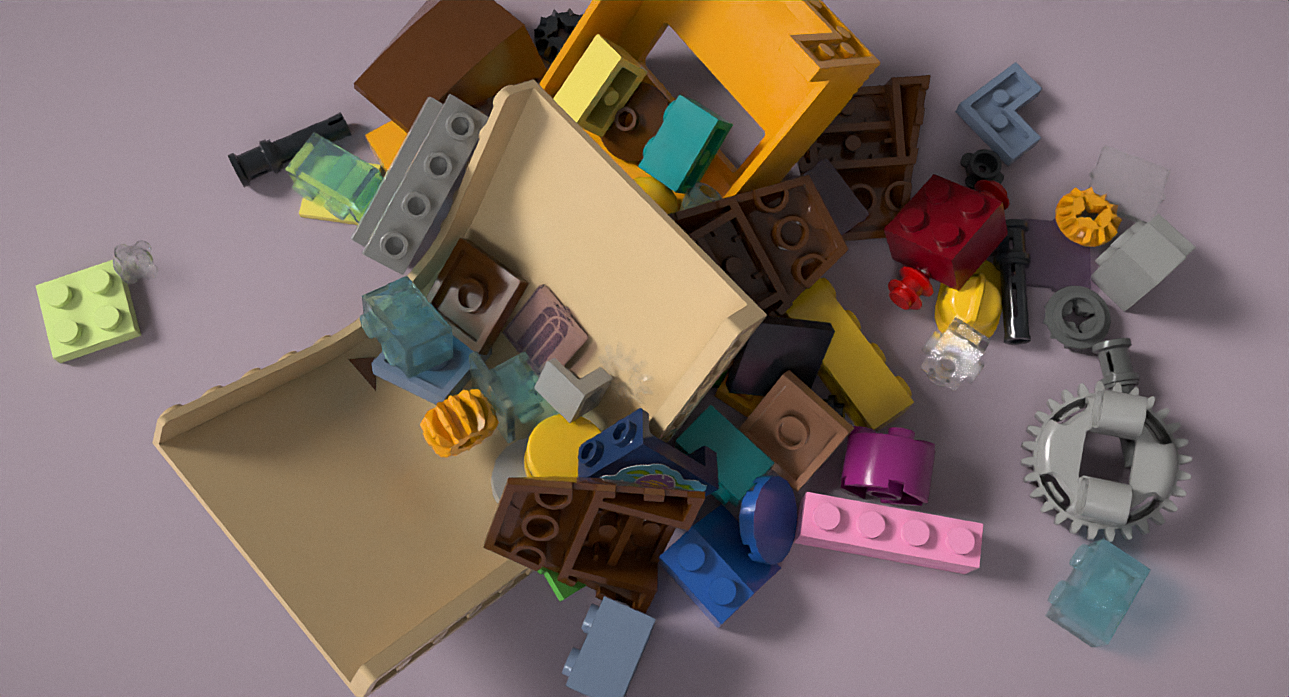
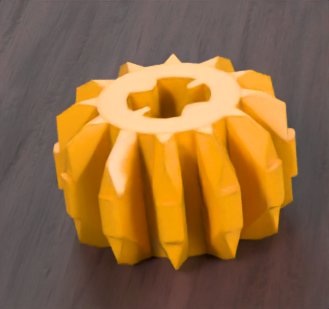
M472 389L470 391L463 390L457 395H450L443 402H438L435 408L426 412L420 426L428 445L440 457L448 458L450 456H457L466 450L470 451L475 445L482 444L485 438L493 434L499 421L495 415L496 411L488 398L479 389Z

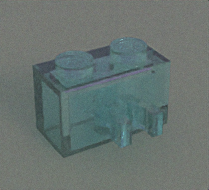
M408 276L361 295L364 314L360 315V322L364 332L370 339L376 338L389 364L391 366L398 365L408 379L453 358L452 328Z
M1103 538L1088 545L1084 543L1076 550L1069 563L1073 570L1066 581H1059L1051 591L1048 602L1052 605L1045 615L1090 647L1109 644L1151 569Z

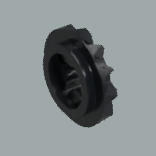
M570 8L567 12L561 13L554 9L547 18L541 17L538 27L534 29V43L541 57L553 63L565 44V41L558 37L559 28L565 29V32L571 35L583 14H574Z

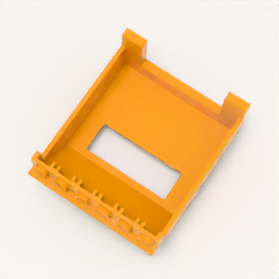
M592 0L539 85L554 98L595 36L599 34L624 48L648 71L641 82L651 84L659 89L670 104L676 99L646 66V57L666 28L670 26L765 131L764 138L738 169L719 149L692 195L676 193L672 190L677 199V211L780 183L852 99L853 94L858 91V88L869 79V75L880 66L881 62L822 0ZM631 113L625 119L626 127L630 126L633 121ZM583 129L632 179L652 177L638 167L640 162H629L615 157L604 146L600 136Z

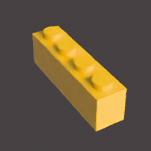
M819 278L809 289H805L792 302L793 305L782 316H778L831 323L835 333L817 375L831 394L836 395L837 402L845 404V413L855 426L871 428L878 432L903 415L913 405L912 392L908 384L900 376H894L885 364L886 357L880 347L873 342H868L860 331L861 325L853 312L843 309L836 299L834 287L826 278Z

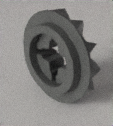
M1083 286L1064 287L1055 292L1044 306L1046 310L1043 324L1048 326L1051 332L1050 338L1057 339L1064 344V349L1076 348L1081 351L1100 343L1108 334L1111 323L1108 306L1096 292ZM1072 309H1074L1077 316L1090 317L1079 324L1078 328H1076L1074 322L1063 321L1064 317L1072 313Z

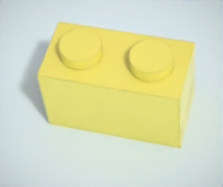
M597 34L553 99L581 128L603 137L615 120L617 111L625 106L648 71L624 48Z

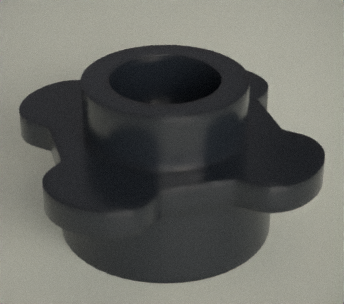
M981 149L974 154L965 153L962 156L960 164L966 171L965 184L967 187L974 189L975 184L979 180H992L1000 184L1003 182L1004 175L1000 172L1002 163L996 152ZM979 167L984 168L985 172H980Z

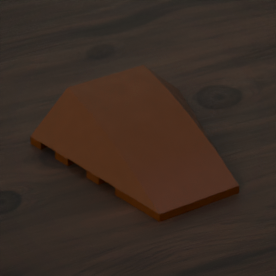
M427 0L354 82V89L408 134L428 97H432L444 104L449 94L476 109L487 104L488 98L497 95L502 88L508 85L514 86L533 79L537 83L541 82L547 69L525 25L495 0Z
M931 75L891 77L885 85L858 88V91L853 94L852 99L797 162L800 175H809L844 241L885 239V227L910 201L913 185L911 180L913 168L917 161L919 149L917 144L920 126L923 125L924 103Z
M809 175L668 214L767 316H782L805 289H809L849 250ZM735 357L723 372H725L733 364Z
M560 476L509 477L486 535L483 548L535 571L545 567L558 573L557 581L573 587L579 581L586 584L587 587L596 590L595 597L603 600L605 596L614 601L623 602L629 605L630 608L646 614L658 591L659 556L664 553L676 528L689 531L705 500V492L603 478Z

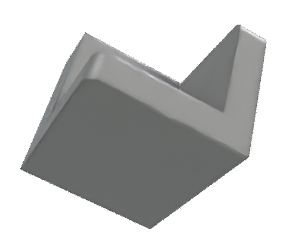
M553 358L546 362L534 389L569 423H572L599 405L613 378L602 367H599L578 379L556 358Z

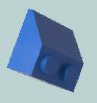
M722 504L693 525L689 531L685 532L659 556V564L717 628L781 569L778 564H760L750 559L747 553H750L751 550L749 545H743L739 522Z

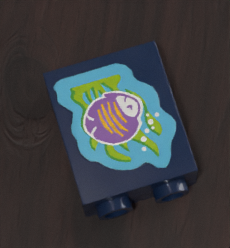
M642 408L619 420L593 438L588 439L579 447L578 477L612 479L705 492V497L719 489L717 452L704 445L694 452L685 455L651 434L649 430V413Z

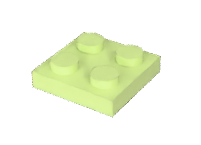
M117 259L35 285L52 357L59 363L141 336L123 264Z

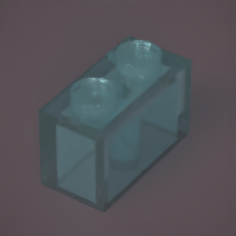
M315 132L285 168L294 181L292 188L300 196L311 202L316 197L325 203L324 207L335 217L341 220L349 217L357 223L360 222L383 180L381 173L376 167Z

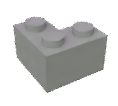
M1158 213L1150 222L1145 224L1142 220H1139L1120 235L1095 260L1100 267L1089 279L1125 312L1168 276L1196 247Z

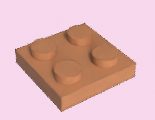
M789 370L780 377L738 430L774 462L772 469L780 477L787 480L789 485L798 492L852 432L854 427Z

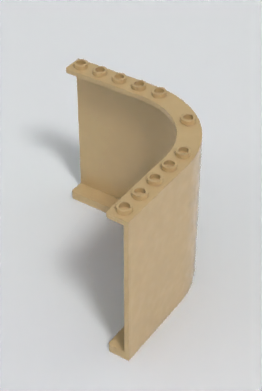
M534 79L514 86L508 85L497 93L493 100L494 107L489 119L479 133L480 140L474 154L465 166L466 173L460 187L453 194V203L448 215L440 225V232L418 264L403 280L397 281L388 289L385 298L356 321L332 336L325 335L312 346L302 351H290L283 355L276 363L263 369L253 368L246 372L239 380L224 387L221 385L214 386L192 402L185 405H173L166 409L157 419L153 445L356 697H368L535 571L483 548L498 506L493 497L491 476L496 459L507 446L520 439L529 438L534 428L541 421L550 416L560 414L534 387L542 372L540 367L546 363L565 340L564 334L558 332L534 361L532 357L536 356L556 332V324L550 322L527 351L525 349L549 321V316L543 312L522 337L520 343L509 330L544 286L587 336V339L563 366L569 369L578 379L599 367H602L613 378L599 405L582 417L593 422L602 432L619 420L642 408L649 413V430L651 434L666 443L685 422L767 316ZM461 237L472 241L526 280L529 285L494 342L492 354L461 390L479 389L491 402L496 411L495 415L499 424L493 434L482 441V444H477L470 451L466 450L457 456L444 458L436 454L432 447L428 445L420 426L426 412L435 408L436 405L376 376L375 391L348 359L377 358L420 312L419 308ZM550 306L544 310L550 315V318L560 315L555 306ZM559 308L562 313V316L566 317L569 320L567 314L561 308ZM561 318L553 319V321L557 323L559 328ZM563 319L560 330L565 333L567 338L570 332V324Z

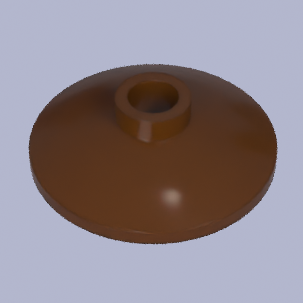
M645 82L639 84L625 106L617 111L615 120L604 136L601 137L604 146L612 155L624 161H642L645 145L652 137L656 136L664 122L663 115L669 106L664 94L651 84ZM631 113L633 121L630 126L626 127L625 119Z

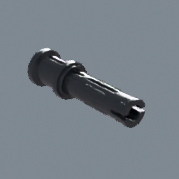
M339 112L328 119L271 142L270 139L267 141L265 139L261 140L258 147L239 155L231 153L228 155V158L245 188L250 185L251 180L271 171L277 174L284 168L283 164L337 140L349 137L352 134L342 113Z
M1007 219L1008 235L997 246V255L993 258V265L996 267V270L1000 271L1004 343L1019 345L1031 342L1025 270L1029 268L1031 263V255L1026 253L1025 233L1029 231V223L1021 219ZM1009 240L1013 241V249L1009 247ZM1012 289L1016 290L1018 317H1014Z

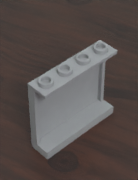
M449 94L444 104L432 97L427 98L350 238L365 247L362 252L363 255L404 275L479 139V133L489 119L488 116Z

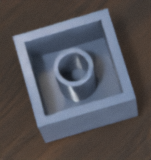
M605 596L600 606L592 603L581 627L584 630L583 633L587 634L581 650L575 647L572 648L562 671V674L569 677L565 686L589 697H625L654 629L656 619Z

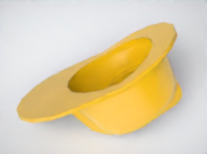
M985 260L959 291L940 283L934 319L938 330L947 340L959 346L972 347L984 343L994 334L1002 312L1000 271L996 270V267L991 262Z

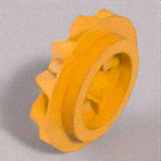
M1075 187L1070 193L1063 195L1055 209V219L1061 232L1071 241L1088 247L1101 246L1111 241L1118 233L1117 230L1122 221L1117 216L1118 205L1110 204L1107 201V193L1103 195L1094 193L1092 187L1084 191H1080ZM1085 209L1088 213H1098L1094 221L1090 217L1084 218L1079 216Z

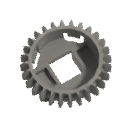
M1098 381L1094 387V393L1090 394L1084 383H1081L1077 388L1078 397L1075 398L1065 389L1061 392V398L1064 403L1062 405L1050 398L1046 405L1052 413L1048 415L1047 413L1037 411L1034 415L1043 424L1041 428L1028 425L1026 432L1036 437L1035 441L1022 442V449L1032 452V457L1021 459L1020 465L1033 467V472L1026 475L1023 481L1028 483L1037 482L1038 488L1030 494V497H1045L1047 501L1043 504L1040 511L1044 513L1054 508L1058 512L1053 522L1055 525L1060 524L1067 518L1072 521L1069 529L1071 534H1076L1082 526L1087 527L1086 534L1088 540H1094L1099 529L1103 530L1105 541L1112 542L1116 529L1120 530L1125 540L1132 539L1131 526L1135 525L1140 533L1144 535L1150 533L1147 519L1150 518L1157 525L1165 523L1163 515L1159 511L1161 508L1170 513L1177 511V506L1169 498L1170 496L1179 498L1186 496L1187 492L1177 486L1176 483L1177 481L1191 479L1192 475L1179 470V465L1191 462L1192 457L1178 454V449L1189 442L1188 439H1174L1172 433L1181 424L1179 422L1165 424L1163 419L1166 418L1170 411L1168 408L1155 413L1151 409L1156 399L1154 396L1148 399L1147 397L1139 396V388L1137 387L1129 394L1122 393L1121 383L1119 382L1110 391L1105 390L1102 381ZM1082 408H1086L1084 411L1070 418L1067 422L1062 424L1057 423L1058 421H1063L1067 416L1071 415L1072 413ZM1086 431L1130 439L1136 442L1129 484L1085 475L1079 477ZM1046 474L1055 477L1060 487L1069 496V507H1065L1061 503L1064 498L1058 493L1052 481L1046 482L1044 477ZM1154 496L1150 502L1148 501L1145 505L1129 514L1130 508L1139 505L1148 497Z

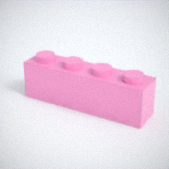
M806 492L799 503L794 543L967 574L978 569L980 565L983 524Z

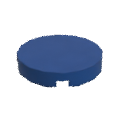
M764 475L757 477L752 482L755 484L753 491H746L743 497L739 515L740 536L743 545H749L751 552L747 554L751 560L760 564L775 565L782 562L788 555L795 539L797 505L793 490L787 480L780 476Z

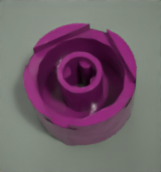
M853 426L854 429L848 436L840 490L861 499H865L866 494L880 498V503L918 507L922 506L923 502L927 504L936 453L935 444L924 440H914L915 432L906 428L890 427L888 428V434L876 433L871 428Z

